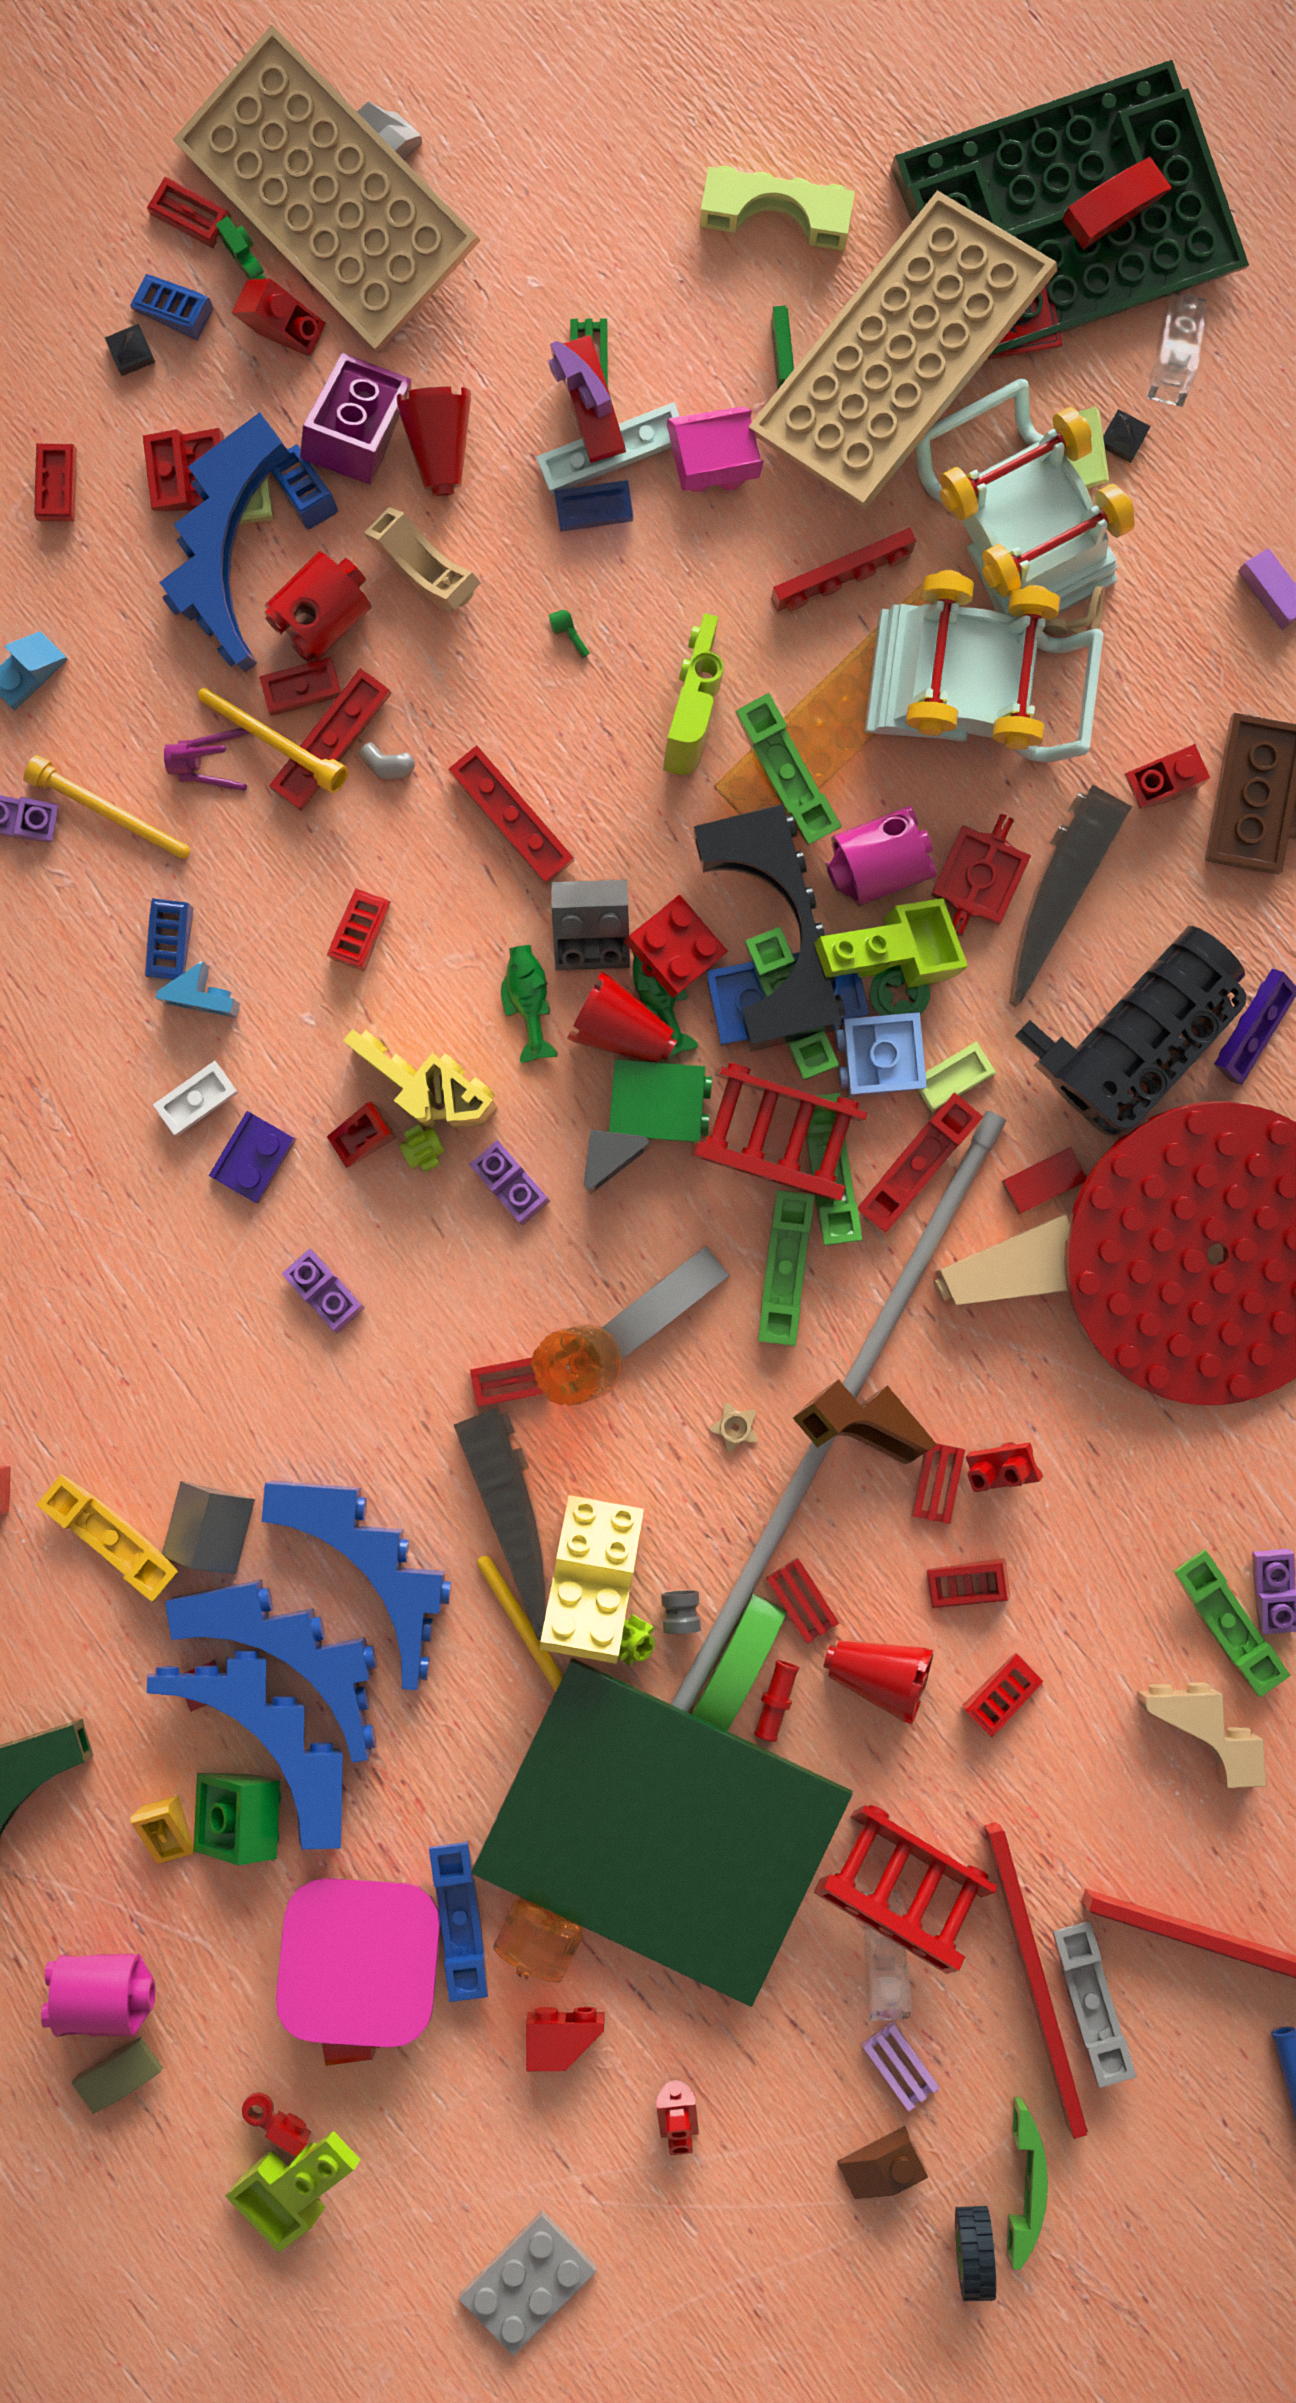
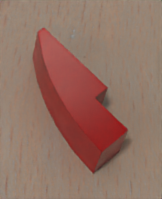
M1149 157L1107 180L1070 205L1062 220L1084 250L1109 232L1111 234L1168 193L1172 187L1152 158Z
M591 335L563 343L588 364L609 394ZM579 387L569 391L570 404L590 463L626 453L612 400V413L598 419L593 407L588 410L586 409L578 391Z

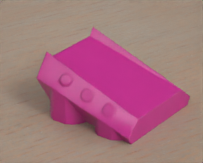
M742 406L669 418L667 420V429L682 490L703 492L709 486L720 485L725 490H736L746 480L760 478L764 460L760 459L755 433L748 427L752 423V410Z

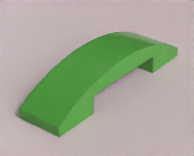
M770 693L736 710L735 713L765 776L780 803L783 804L786 813L793 816L796 829L806 844L809 846L840 829L842 826L825 794L820 793L786 730L787 724Z
M781 927L745 940L765 998L783 984L795 966L794 957ZM825 1031L804 1039L785 1043L803 1081L839 1067Z
M840 1093L817 1095V1097L836 1102L837 1097H840ZM817 1108L814 1109L806 1135L812 1176H814L815 1170L820 1169L836 1114ZM844 1140L834 1173L837 1176L836 1183L846 1186L842 1200L833 1201L815 1195L824 1246L862 1241L846 1140Z
M776 1191L758 1332V1341L796 1346L808 1237L811 1230L815 1198L813 1194Z
M1202 1550L1173 1571L1207 1628L1258 1697H1262L1291 1676L1271 1645L1265 1642L1226 1584L1228 1581L1207 1550Z
M752 1594L722 1658L691 1713L692 1715L728 1731L772 1647L786 1616V1610Z
M1014 2097L1012 2137L1018 2150H1027L1024 2215L1008 2214L1006 2254L1012 2269L1021 2270L1036 2244L1043 2224L1047 2203L1048 2175L1044 2148L1035 2122L1022 2097Z

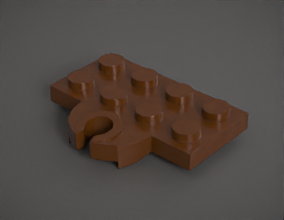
M1234 712L1230 717L1205 861L1279 875L1283 871L1288 839H1296V724Z

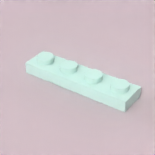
M670 403L619 424L626 453L590 463L583 440L579 439L536 456L538 467L550 496L672 448L667 429V420L680 417L675 403Z

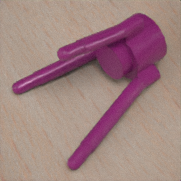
M237 728L193 740L178 741V744H166L164 748L166 771L169 775L179 774L180 782L194 781L245 791L247 785L244 783L193 773V770L200 768V756L224 753L226 751V747L223 745L198 747L250 733L243 728Z

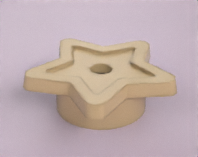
M725 1403L723 1418L711 1425L710 1431L724 1437L728 1452H732L740 1442L755 1443L758 1438L751 1425L756 1411L752 1409L739 1412L731 1404ZM734 1423L739 1425V1429L736 1431L732 1429Z

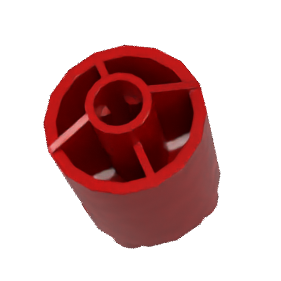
M318 551L265 603L267 608L264 612L267 615L265 619L280 635L285 631L290 635L294 643L292 647L306 662H309L312 658L319 660L372 608L371 603L359 588L366 581V578L349 559L344 558L337 565L326 554ZM306 613L313 616L315 620L311 624L303 625L296 621V617Z

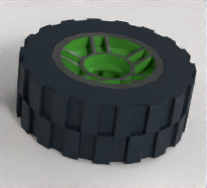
M987 2206L955 2207L956 2253L962 2300L964 2302L993 2301L996 2299V2264L989 2209Z

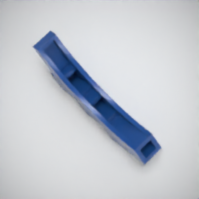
M260 412L188 466L195 476L191 484L204 502L177 521L174 526L181 535L177 542L190 559L159 582L167 593L162 598L176 616L182 613L190 621L196 618L201 628L209 637L215 634L222 645L217 650L230 667L236 664L245 672L255 666L257 662L242 637L233 609L230 586L232 549L238 525L251 497L267 475L290 455L288 449Z
M283 1481L266 1482L261 1522L292 1527L320 1538L343 1553L367 1576L384 1601L395 1627L401 1655L402 1689L418 1690L421 1680H428L430 1657H423L424 1641L431 1642L433 1619L426 1618L427 1613L439 1614L443 1604L449 1605L451 1581H445L446 1571L400 1568L401 1562H407L409 1539H403L404 1529L358 1526L359 1520H365L367 1498L361 1497V1488Z
M262 1580L176 1596L165 1601L172 1640L197 1637L234 1640L262 1649L288 1663L314 1686L330 1706L344 1733L352 1763L368 1760L372 1754L371 1748L376 1747V1736L373 1725L366 1724L364 1710L369 1709V1699L366 1687H360L359 1682L370 1679L373 1675L372 1669L377 1668V1659L373 1645L367 1646L366 1637L321 1646L320 1640L325 1639L324 1625L321 1617H315L314 1608L269 1617L268 1611L273 1609L272 1596L269 1588H263Z
M235 1650L234 1657H226V1673H218V1666H196L195 1673H179V1667L162 1666L155 1667V1674H147V1693L180 1696L208 1704L236 1719L262 1742L277 1761L290 1786L297 1811L299 1844L302 1850L341 1848L343 1753L340 1749H334V1743L314 1742L310 1743V1749H304L305 1706L303 1703H296L295 1696H275L272 1703H266L267 1660L265 1657H258V1650Z

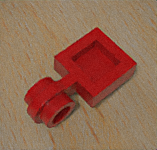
M256 2092L249 2095L242 2106L244 2120L249 2125L260 2126L266 2130L265 2137L297 2157L305 2147L311 2133L306 2128L305 2122L292 2113L286 2115L280 2110L275 2115L273 2113V2101L264 2093ZM252 2106H260L263 2109V2113H256Z

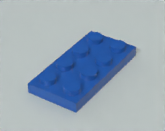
M800 952L792 953L795 960L794 965L797 962ZM752 962L706 971L720 1045L724 1046L748 1041L741 1018L742 1008L765 998ZM857 973L836 976V981L831 982L835 996L841 995L846 1012V1017L841 1018V1021L849 1018L868 1017L869 1011L862 978L858 977Z

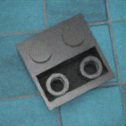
M627 880L552 882L555 970L630 968V948L624 942L629 936Z

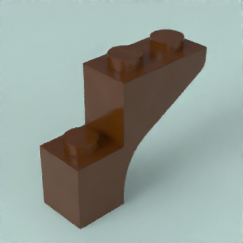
M838 1379L818 1393L793 1417L794 1421L817 1448L834 1436L844 1435L852 1437L904 1464H909L933 1449L936 1445V1442L888 1385L860 1405Z

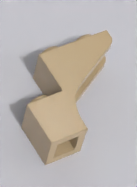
M1188 1683L1187 1689L1172 1690V1685L1151 1684L1149 1685V1691H1137L1140 1706L1149 1713L1198 1737L1208 1744L1216 1761L1218 1781L1227 1788L1266 1786L1264 1739L1251 1733V1729L1246 1727L1228 1728L1227 1734H1225L1223 1694L1214 1688H1210L1209 1683Z

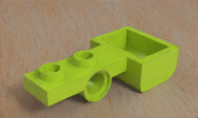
M704 613L701 626L693 625L688 648L694 650L691 660L684 658L679 681H683L684 686L680 692L667 738L663 771L687 775L694 772L700 764L709 730L714 702L713 697L719 692L724 668L721 658L711 652L716 635L718 616ZM701 672H706L711 674L713 677L709 679H704L699 677L697 674Z
M944 898L897 905L883 918L886 926L820 936L814 942L826 978L857 973L858 977H869L879 974L889 967L900 965L907 987L911 988L951 979L968 967Z
M332 2131L317 2144L315 2142L310 2143L289 2166L273 2150H270L241 2175L225 2197L279 2253L312 2228L326 2207L318 2198L350 2174L361 2159Z

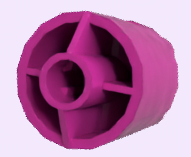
M910 805L832 836L834 857L832 861L826 863L828 875L835 890L851 897L858 907L937 876L935 866L930 856H927L928 852L933 851L931 840L925 829L918 831L917 817Z
M97 1954L80 1957L61 1955L56 1961H49L46 1965L45 1984L50 1986L49 2001L43 2004L41 2023L43 2028L50 2027L55 2037L73 2034H86L91 2037L135 2036L154 2008L156 1997L155 1980L140 1954Z

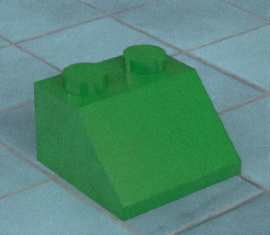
M197 1773L193 1851L235 1865L277 1859V1844L279 1841L278 1816L281 1801L280 1781L253 1774Z

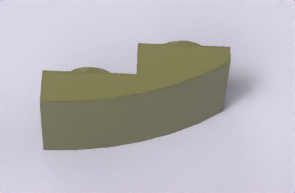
M140 2037L113 2050L106 2061L78 2073L72 2085L94 2114L151 2080L161 2072L163 2066L144 2039Z

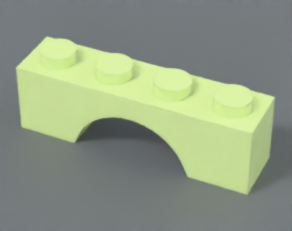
M708 166L701 206L700 227L736 233L745 220L752 215L762 211H779L791 216L801 225L808 245L845 251L855 191L847 190L845 187L837 184L822 186L810 184V182L801 178L786 180L774 178L771 174L765 172L751 174L739 172L729 166H720L718 168Z

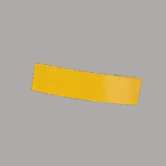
M63 1474L56 1479L36 1504L64 1529L70 1528L125 1575L123 1578L151 1602L158 1598L179 1572L162 1553L130 1524Z

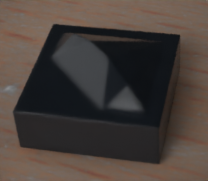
M139 323L105 337L121 376L155 363Z
M1118 409L1103 436L1105 450L1115 453L1120 458L1131 463L1151 426Z

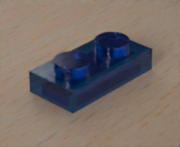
M628 480L554 490L560 532L633 521Z

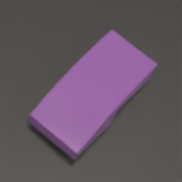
M559 341L551 343L552 358L548 360V365L556 382L563 380L568 392L579 387L578 391L586 409L588 410L593 407L598 419L612 413L611 398L588 364Z
M0 795V835L52 842L58 804L25 797L17 799Z
M498 1140L469 1164L521 1225L525 1224L550 1202L548 1197Z
M310 1248L282 1273L299 1295L314 1308L336 1333L341 1331L365 1309L343 1282Z
M1291 1549L1252 1552L1255 1596L1262 1634L1296 1632L1294 1553Z

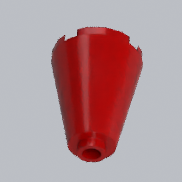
M439 386L409 390V399H405L401 393L396 396L397 407L424 489L432 490V496L455 494L454 488L460 487L462 484L471 391L461 387V395L452 394L451 386Z
M601 971L597 979L603 982V985L600 987L595 984L594 988H592L573 1025L579 1032L571 1031L567 1039L574 1043L647 1062L657 1063L660 1058L667 1061L677 1040L671 1038L674 1030L612 977Z
M839 1640L836 1647L829 1646L823 1667L829 1669L828 1677L904 1723L913 1725L921 1703L920 1698L923 1689L925 1690L934 1654L933 1650L926 1647Z

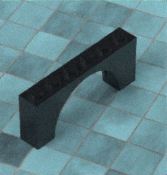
M783 804L694 826V840L703 873L719 870L737 871L763 880L776 889L787 901L799 927L800 954L790 975L772 994L761 1001L742 1008L741 1018L750 1052L804 1039L821 1031L828 1033L839 1030L842 1022L841 1018L846 1017L843 999L841 995H834L831 984L832 981H836V976L826 978L814 942L820 936H825L822 923H815L812 909H816L814 892L811 886L805 887L802 877L803 873H807L802 850L795 851L792 838L797 837L795 822L792 815L786 816Z

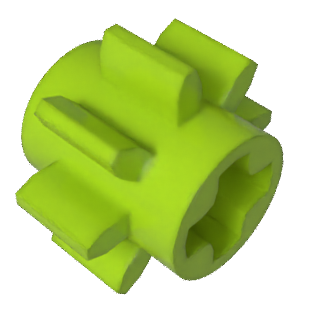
M418 1124L404 1131L407 1140L400 1143L399 1146L411 1169L421 1165L423 1171L427 1172L441 1165L437 1156L446 1151L433 1127L424 1131L422 1126Z
M634 1614L630 1616L629 1620L625 1619L618 1659L632 1666L635 1660L641 1662L649 1658L655 1648V1639L650 1635L655 1628Z

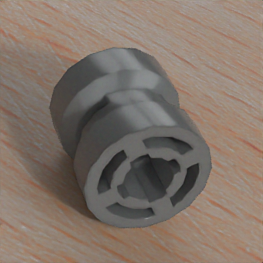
M682 1590L661 1593L662 1606L666 1609V1617L663 1620L664 1633L686 1634L701 1631V1620L696 1615V1607L699 1605V1591Z

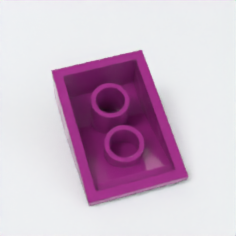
M342 353L303 424L300 459L370 485L383 461L400 415L396 396L401 393L406 399L412 379Z

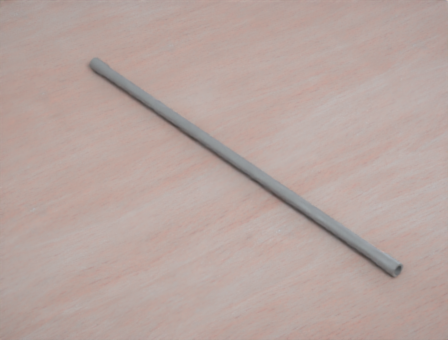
M986 1111L971 1139L970 1147L843 1382V1385L855 1399L861 1391L983 1160L993 1148L1006 1123V1120L996 1113ZM836 1436L818 1448L813 1442L809 1445L671 1705L689 1712Z

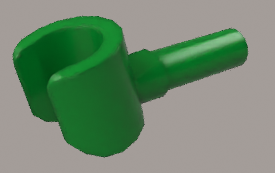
M566 610L551 613L549 621L554 634L566 631L568 638L581 657L584 658L589 655V650L574 628L570 613Z

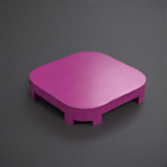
M335 1878L312 1880L298 1888L288 1901L283 1922L276 2005L277 2015L284 2028L298 2039L315 2043L396 2047L406 2045L418 2038L431 2021L434 2010L441 1922L439 1909L432 1896L423 1890L421 1886L410 1883Z

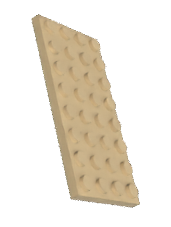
M273 25L266 30L173 138V141L378 353L481 241Z
M937 190L748 426L749 429L755 433V437L866 510L1057 272L1056 261Z

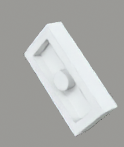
M213 1061L154 1103L153 1106L172 1133L178 1137L239 1092L220 1065Z

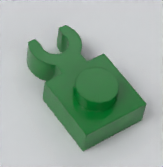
M228 216L217 222L215 225L223 244L240 269L244 271L249 280L266 279L263 274V268L249 250L254 245L243 226L241 225L236 228Z

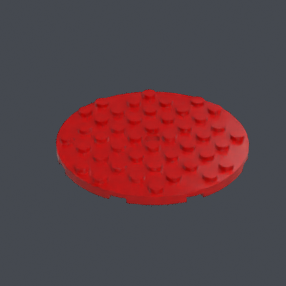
M1230 1101L1191 1103L1150 1117L1146 1123L1140 1125L1128 1135L1125 1134L1104 1153L1091 1170L1072 1209V1214L1074 1215L1070 1225L1069 1237L1065 1241L1064 1260L1066 1284L1074 1313L1098 1354L1123 1377L1148 1392L1165 1399L1194 1405H1227L1261 1397L1279 1389L1296 1378V1122L1269 1109ZM1221 1244L1224 1260L1216 1264H1210L1207 1259L1209 1248L1212 1245Z

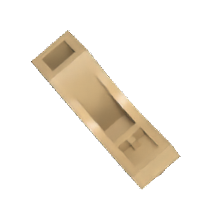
M390 506L364 532L377 550L407 581L427 599L447 613L466 604L472 598L474 590L481 584L473 572L454 564L433 547L405 513Z

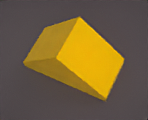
M179 1795L142 1805L131 1816L133 1828L156 1864L194 1854V1847Z

